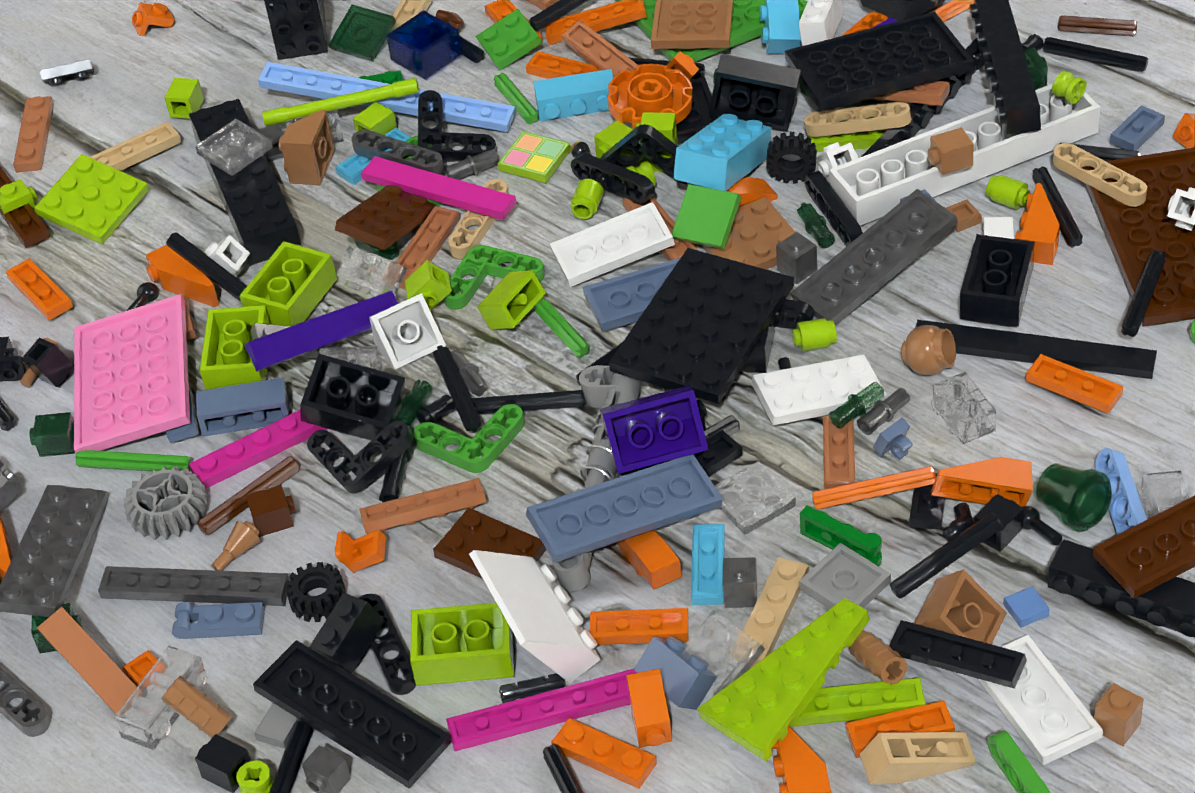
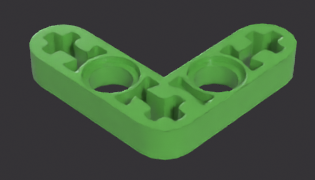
M485 245L474 246L467 252L450 278L452 292L444 298L445 305L455 310L465 307L487 275L504 278L509 272L533 270L539 282H541L545 276L543 263L540 259ZM506 262L513 263V264H512L511 266H509V267H500V266H499L500 264L506 263ZM465 275H475L472 279H462Z
M507 404L497 410L473 439L438 424L424 422L415 427L413 431L414 441L417 449L466 471L480 473L488 469L523 429L525 421L521 407ZM491 435L501 436V438L495 442H490L486 440ZM450 444L459 445V447L453 451H448L444 449L447 445Z

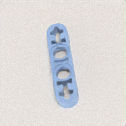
M1110 448L1102 449L1097 455L1095 469L1118 535L1146 521L1147 517L1125 455L1120 451Z

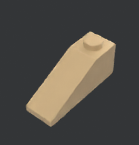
M966 732L878 733L860 753L869 784H900L973 766L976 763Z

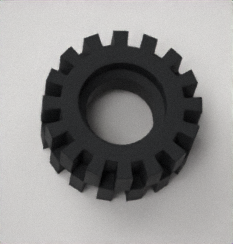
M790 131V136H786V133L783 132L780 134V138L777 135L773 137V142L770 141L767 148L766 168L767 170L769 169V174L771 176L775 175V179L778 181L784 178L783 183H788L790 179L795 184L798 183L799 178L803 182L804 176L813 173L816 169L817 149L815 143H811L812 139L810 137L804 139V134L802 133L795 136V132ZM793 154L801 159L788 161L782 158V156Z
M317 562L316 567H313L312 563L306 564L307 569L303 570L301 566L296 569L298 575L293 572L289 576L290 581L286 582V593L293 613L295 612L296 617L300 619L303 616L304 621L310 622L311 617H314L315 622H321L320 617L325 616V619H327L343 592L346 593L342 576L337 568L333 570V566L328 563L324 568L323 562ZM313 589H327L320 595L306 596V594Z

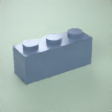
M284 377L196 391L197 419L203 437L266 427L290 415L289 396Z

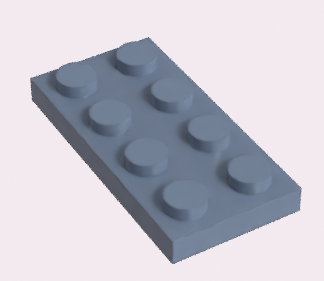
M680 258L584 286V296L602 332L637 322Z

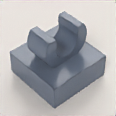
M901 418L879 434L873 446L875 451L882 456L891 450L895 458L898 460L902 459L909 453L907 450L913 446L912 442L906 437L910 425Z

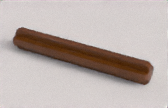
M292 456L285 458L199 519L197 524L200 531L205 535H210L249 507L246 495L279 486L300 470L298 462Z

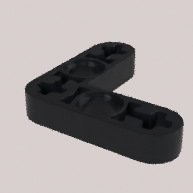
M426 90L419 95L417 146L440 153L442 160H465L468 155L473 157L491 149L495 150L496 142L490 135L442 132L441 95L433 90ZM427 102H432V104H433V110H432V111H427V109H428V103H427ZM426 121H433L437 124V126L434 128H427L423 125V123ZM430 143L433 147L429 148L427 144ZM441 143L445 144L444 149H441ZM452 143H460L464 148L453 150L450 148V145ZM469 144H472V150H468ZM481 145L486 146V150L481 149Z
M644 124L633 129L606 151L600 159L613 164L617 160L616 165L626 168L634 166L642 158L647 157L674 178L675 156L678 146L654 127ZM630 149L634 152L635 155H625L621 152V150ZM667 151L671 153L673 157L664 158L659 154V152ZM677 180L678 182H680V183H682V184H691V183H687V182H683V181Z
M394 421L387 425L362 450L352 457L327 430H318L309 437L307 448L349 493H358L365 489L410 447L414 440V434L404 422ZM398 434H400V438H395ZM323 442L330 448L326 453L320 447ZM386 444L390 446L389 449L385 447ZM381 451V458L376 462L370 463L372 455ZM344 456L343 462L340 465L332 467L335 458ZM350 470L357 476L353 481L346 475Z

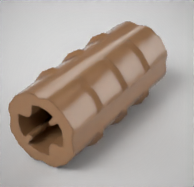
M862 630L854 643L848 647L850 654L856 658L857 662L862 663L874 676H878L885 683L896 684L904 678L907 671L905 659L897 651L892 650L889 645L885 644L881 638H877L871 632Z
M181 675L175 679L161 697L173 710L184 716L186 720H189L199 728V731L202 730L210 738L215 734L218 735L232 717V715L220 707V704H216L207 697V694L202 693L194 684L188 682Z

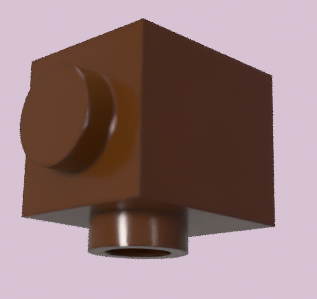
M282 485L246 495L254 525L260 532L258 537L294 527L291 514L296 513L292 496L285 497Z

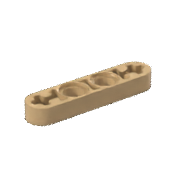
M895 102L812 112L805 116L804 125L807 135L820 137L900 128L908 125L912 118L910 107L907 103Z
M1062 143L1054 148L1053 164L1058 169L1125 205L1140 206L1146 201L1147 185L1142 180L1073 144ZM1088 166V167H1093V168H1095V169H1094V170H1083L1082 167ZM1108 178H1111V179H1116L1117 182H1113V183H1112V182H1106V181H1104V180H1105V179H1108Z
M500 179L490 180L483 186L509 194L507 183ZM467 210L449 237L450 254L454 258L463 259L472 247L480 244L496 218ZM473 225L480 226L479 228L473 230L467 229L469 226Z

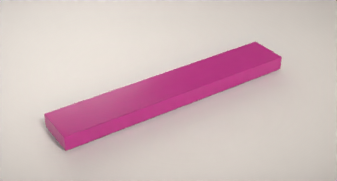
M376 156L361 172L362 180L382 186H398L406 193L420 195L427 199L504 220L516 205V196Z
M634 669L447 718V726L454 751L563 723L568 718L574 720L630 705L626 675L637 672Z

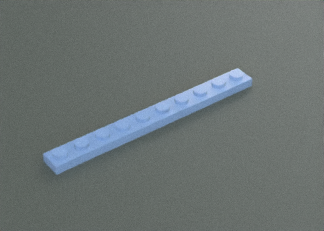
M271 62L266 63L258 79L259 87L321 99L390 85L388 83ZM419 89L420 93L399 98L393 97L375 102L390 108L394 112L418 116V98L426 90ZM439 93L442 97V121L508 132L516 114L515 106ZM374 102L361 104L360 106L369 107ZM427 102V103H428V109H427V111H432V110H433V104H432V102Z

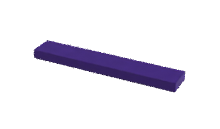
M389 291L249 341L245 344V347L257 372L372 330L369 317L397 305L398 302L393 291Z

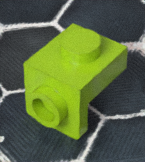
M21 179L3 185L0 188V209L4 214L26 204H29L35 212L34 202L38 201L36 193L31 186L27 188Z

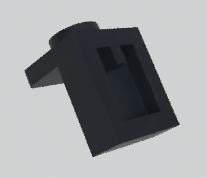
M9 336L0 337V382L21 380L27 371L24 362L21 360L22 357L18 356L17 349L12 347Z

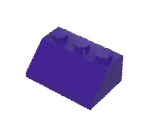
M689 385L600 409L607 440L618 474L709 450L695 393Z

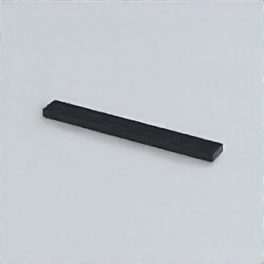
M917 319L916 327L932 325L939 329H949L954 337L956 353L1027 363H1034L1039 355L1042 354L1081 370L1153 379L1157 350Z

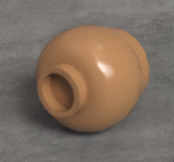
M923 325L914 328L908 334L906 341L902 343L901 353L904 363L909 365L915 373L919 375H936L941 373L944 368L952 367L955 364L956 345L949 329H939L936 326Z

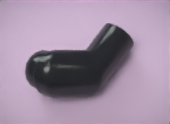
M959 503L954 507L956 519L950 523V526L945 527L943 531L948 542L974 524L970 507L967 503Z

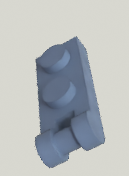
M181 602L175 608L177 620L173 623L172 635L179 639L262 635L265 615L263 602L193 606L190 603Z

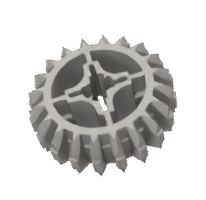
M177 465L171 470L167 469L166 466L161 471H155L152 468L151 474H141V480L132 481V488L126 490V498L123 500L127 521L130 522L135 532L139 531L143 537L150 535L154 540L159 536H163L167 540L169 535L172 534L179 537L181 531L186 530L190 532L191 524L197 525L199 517L205 515V507L207 506L205 487L196 473L191 474L188 468L180 470Z

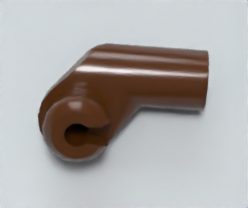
M444 10L437 11L436 21L448 24V28L457 34L461 32V28L464 27V21L458 14Z

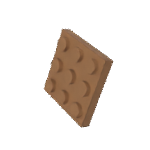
M656 0L651 49L730 48L734 0Z
M763 197L738 207L724 250L701 246L709 254L769 269L777 265L776 245L794 234L795 231L770 201Z

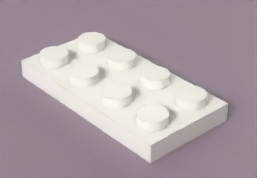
M653 202L550 243L552 253L570 287L675 245L673 236Z
M864 354L753 375L751 383L772 425L874 406L876 401H884L887 398L886 392Z
M1029 635L1001 646L1025 653L1027 658L1015 689L978 679L1042 765L1102 738L1103 729Z

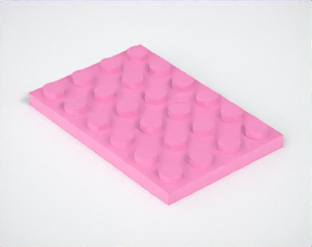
M181 294L74 327V451L76 453L84 450L101 451L190 424L185 300Z

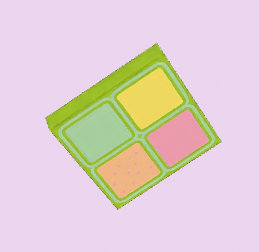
M522 131L498 162V168L502 172L547 183L571 151V146L568 142Z

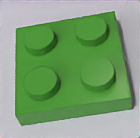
M519 9L506 15L503 19L475 36L499 71L542 44L540 37Z

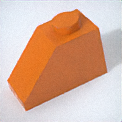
M660 668L626 675L631 714L639 748L658 746L671 742V725Z

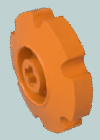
M642 64L637 65L633 71L623 70L611 80L608 86L609 94L607 95L609 112L621 123H631L633 129L636 128L637 123H641L643 112L675 113L676 124H678L687 117L692 109L693 88L691 82L682 72L678 70L668 71V66Z

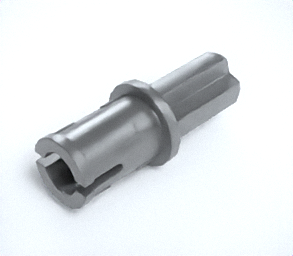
M491 149L473 157L468 155L465 160L445 166V171L448 177L457 180L471 174L476 176L477 172L497 165L499 157L497 152Z
M460 350L452 351V357L464 384L472 394L478 397L482 396L483 392L487 391L488 386L478 374V368L475 364L470 363Z
M899 388L884 401H876L874 407L857 420L859 429L864 434L871 435L880 425L886 421L890 422L893 420L894 413L910 401V395L906 393L905 389Z

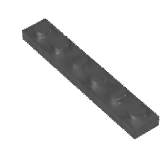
M106 566L98 592L103 599L223 604L263 602L264 605L283 606L287 594L286 582L290 580L288 573Z

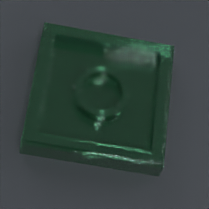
M352 4L328 45L331 50L373 62L395 25L396 19L394 16Z

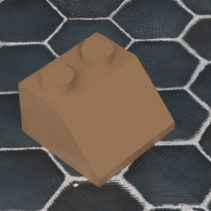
M319 110L289 124L284 135L280 137L279 150L283 153L284 171L288 174L290 184L321 185L335 153L327 110Z
M963 569L936 580L914 624L992 644L1007 612Z

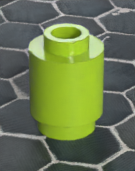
M993 175L986 187V196L991 197L993 202L1015 210L1026 205L1028 194L1030 193L1027 183L1005 175Z
M583 179L578 183L570 203L574 216L579 219H589L597 212L604 194L600 183L592 179Z
M825 318L798 322L796 329H792L794 346H799L801 352L827 348L830 347V344L837 343L834 321H826Z

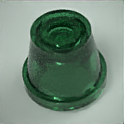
M1055 463L1047 467L1040 476L1036 487V496L1041 503L1062 518L1065 526L1074 531L1083 532L1094 527L1103 519L1111 503L1112 489L1109 477L1103 472L1096 469L1083 470Z

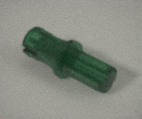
M801 203L797 213L804 222L807 233L813 235L820 248L832 246L835 242V237L826 226L825 218L819 215L810 203Z
M417 380L414 383L411 392L401 401L402 407L394 421H402L408 426L412 425L420 406L424 405V402L432 392V387L427 381L423 380L421 383L420 380Z
M872 382L856 395L850 394L845 403L829 412L831 422L835 427L843 428L845 424L856 416L866 414L867 408L884 397L883 387L877 382Z

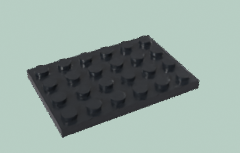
M936 12L785 51L787 63L791 68L800 70L799 81L820 111L833 110L838 106L859 103L872 97H882L891 92L909 90L914 86L936 82L952 76H962L967 72L975 71V61Z
M687 248L609 361L610 371L671 390L689 385L694 390L695 397L719 404L794 287V277Z

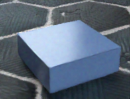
M1033 586L1004 598L1005 608L1020 628L1049 616L1050 608Z

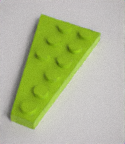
M847 598L842 599L697 708L700 718L767 762L772 756L771 749L777 740L782 741L788 734L787 727L793 718L801 716L825 683V674L830 668L835 669L838 665L841 652L845 647H849L854 643L870 621L868 611Z

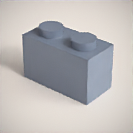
M654 636L634 670L639 673L660 668L665 696L680 708L697 710L717 676L707 669L709 664L704 659L684 650L686 645L673 636H669L668 639Z

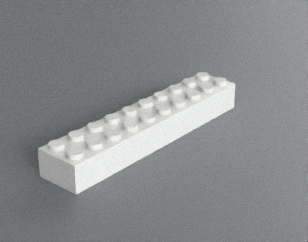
M1053 84L1035 90L1040 104L1041 130L1007 134L1005 125L999 124L998 108L993 106L829 169V183L861 226L886 215L900 203L901 198L910 195L916 189L920 191L925 189L932 197H935L1050 152L1061 142L1073 143L1098 133L1100 106L1086 92L1079 102L1071 104L1066 101L1065 97L1059 98L1053 95ZM962 127L974 144L973 166L942 175L935 165H931L928 158L930 137Z

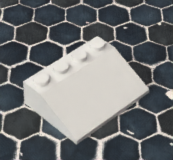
M473 550L469 554L523 648L570 684L601 660L595 650V647L598 645L596 640L587 630H583L581 627L584 623L583 618L573 607L570 608L568 605L571 598L560 585L557 586L555 580L558 577L547 563L541 565L533 557L479 550Z

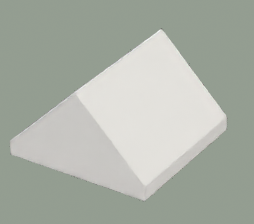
M422 293L369 317L375 346L394 370L437 350V346H446Z

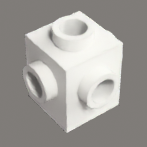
M839 142L823 148L825 153L816 157L818 160L817 169L829 182V169L858 159V155L851 143L840 146Z
M1189 187L1187 192L1177 189L1168 204L1169 212L1167 216L1177 220L1175 226L1190 231L1195 226V208L1192 216L1189 213L1190 208L1195 206V188Z
M230 235L219 243L212 242L204 251L207 256L235 277L243 270L242 264L250 254Z

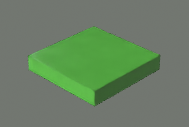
M688 184L671 234L673 239L724 250L742 197L737 193Z

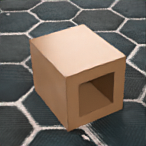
M962 127L931 136L930 149H928L929 161L931 165L937 167L942 175L973 166L974 144Z
M1113 683L1095 705L1094 719L1103 729L1102 736L1124 746L1141 724L1144 698Z

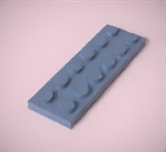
M691 454L527 507L526 517L556 563L719 508L722 505L723 498L695 456Z

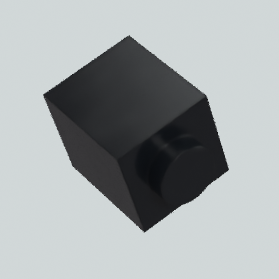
M40 337L21 358L42 381L55 387L63 382L74 368V364L55 344Z
M996 494L974 517L975 524L989 513H994L1002 523V529L987 538L983 543L1001 552L1023 529L1024 508L1015 501Z
M217 734L200 748L195 757L201 777L231 793H234L239 787L236 779L239 768L251 761L246 748Z

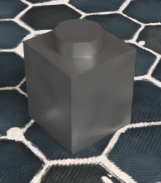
M795 232L776 245L777 271L794 277L795 284L818 271L817 245L800 233Z
M756 557L723 558L725 608L755 606L757 602Z

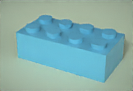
M733 114L721 115L676 148L673 179L722 191L728 190L766 160L772 127L765 126L757 120H740Z

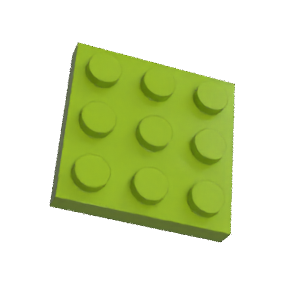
M81 154L34 209L38 216L103 245L149 191L148 183Z

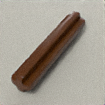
M1061 15L1058 20V30L1135 36L1137 33V21Z

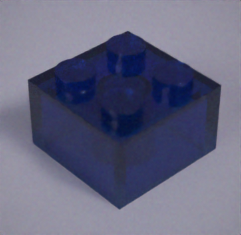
M424 10L386 35L391 60L425 80L462 55L459 29Z

